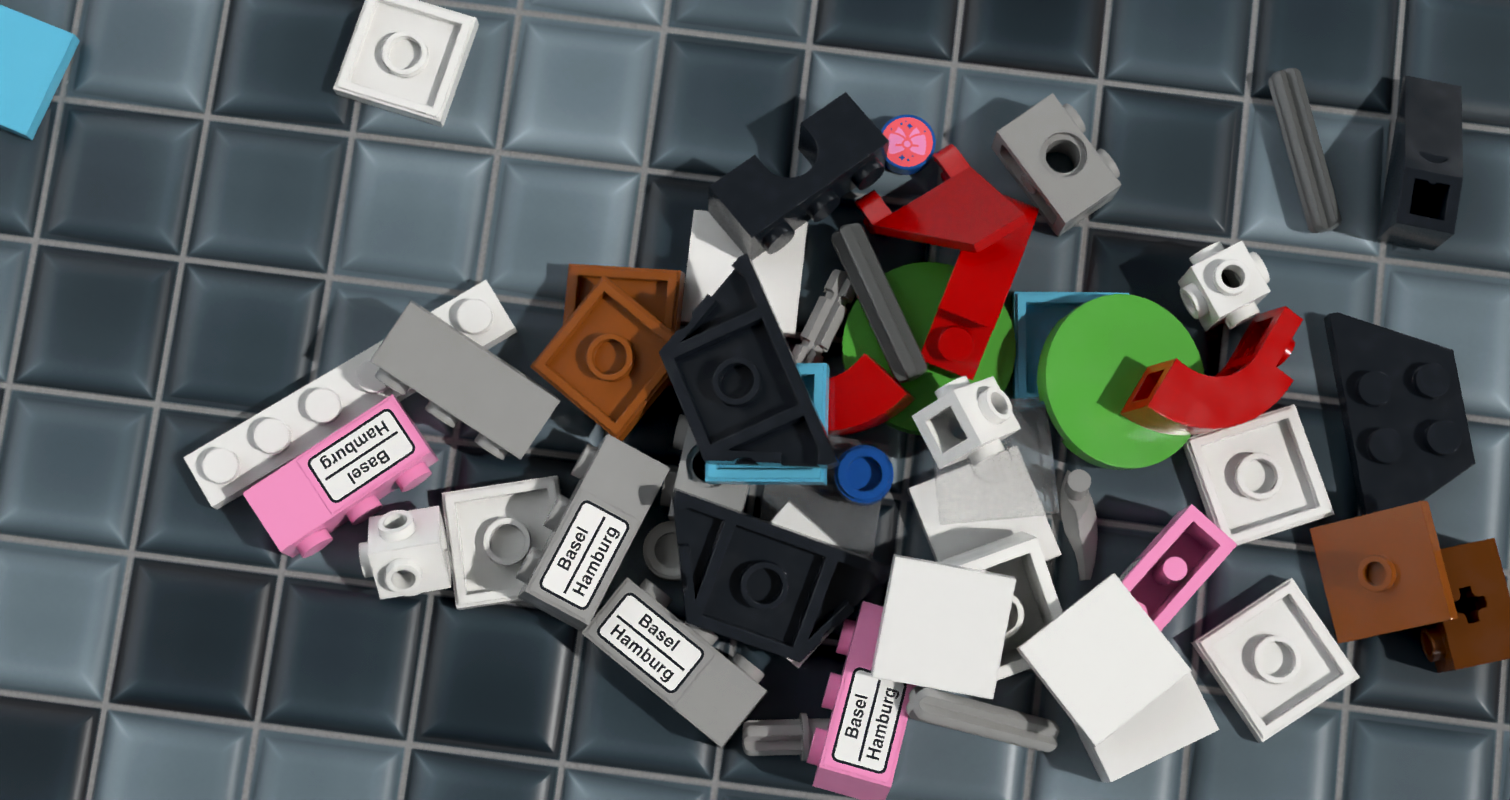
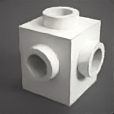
M1219 241L1207 246L1189 258L1193 266L1178 281L1181 287L1180 294L1188 312L1193 318L1199 319L1205 332L1224 322L1229 329L1235 328L1260 313L1257 304L1271 292L1267 285L1270 281L1269 273L1260 256L1255 252L1249 253L1243 241L1224 249ZM1222 272H1224L1231 287H1228L1223 283L1221 277Z
M967 376L957 378L934 392L938 400L912 415L939 469L967 458L970 459L973 467L980 465L1004 452L1005 448L1001 440L1021 429L1012 412V405L1008 396L1000 389L994 376L971 384Z
M439 506L409 511L394 510L384 515L369 517L368 541L359 543V558L364 577H374L380 600L399 596H415L423 592L451 588L448 540Z

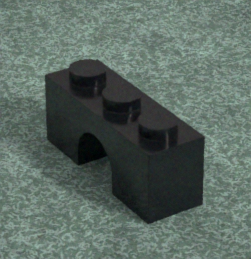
M845 92L800 124L798 150L812 166L808 172L792 178L781 177L770 172L754 155L709 186L708 212L744 254L747 253L751 260H754L765 251L768 254L776 253L791 241L795 230L810 219L814 222H819L829 216L839 205L840 198L856 187L859 190H864L873 185L885 171L889 140Z

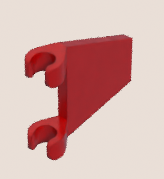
M949 144L932 155L934 161L943 170L940 174L943 183L892 213L875 190L854 201L857 208L863 213L865 227L871 234H881L973 253L982 251L1027 223L1024 213L977 173L953 144Z

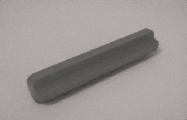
M1297 68L1280 70L1272 74L1268 80V85L1308 230L1311 233L1328 232L1337 228L1341 224L1342 218L1303 78Z
M859 223L843 225L831 236V242L894 379L898 383L914 381L927 372V363L863 226Z

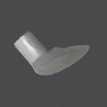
M1077 469L1072 472L1067 470L1061 488L1060 513L1065 534L1075 552L1079 580L1085 581L1091 580L1097 551L1098 528L1093 499L1089 493L1091 477L1086 471Z

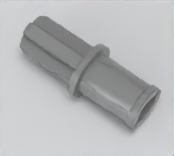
M800 713L798 719L748 720L744 722L742 728V747L744 753L748 756L799 755L801 761H807L816 727L827 730L830 718L808 719L807 713Z

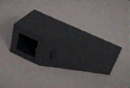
M1405 75L1402 81L1377 240L1433 251L1453 236L1455 232L1463 182L1462 86Z

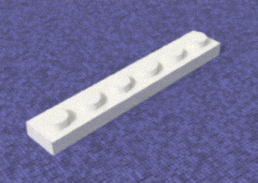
M487 280L482 281L431 311V313L487 350L517 333L515 326ZM383 340L183 457L211 507L218 510L243 495V492L391 394L399 402L414 394L416 391L409 388L406 394L402 395L375 377L380 367L370 361Z

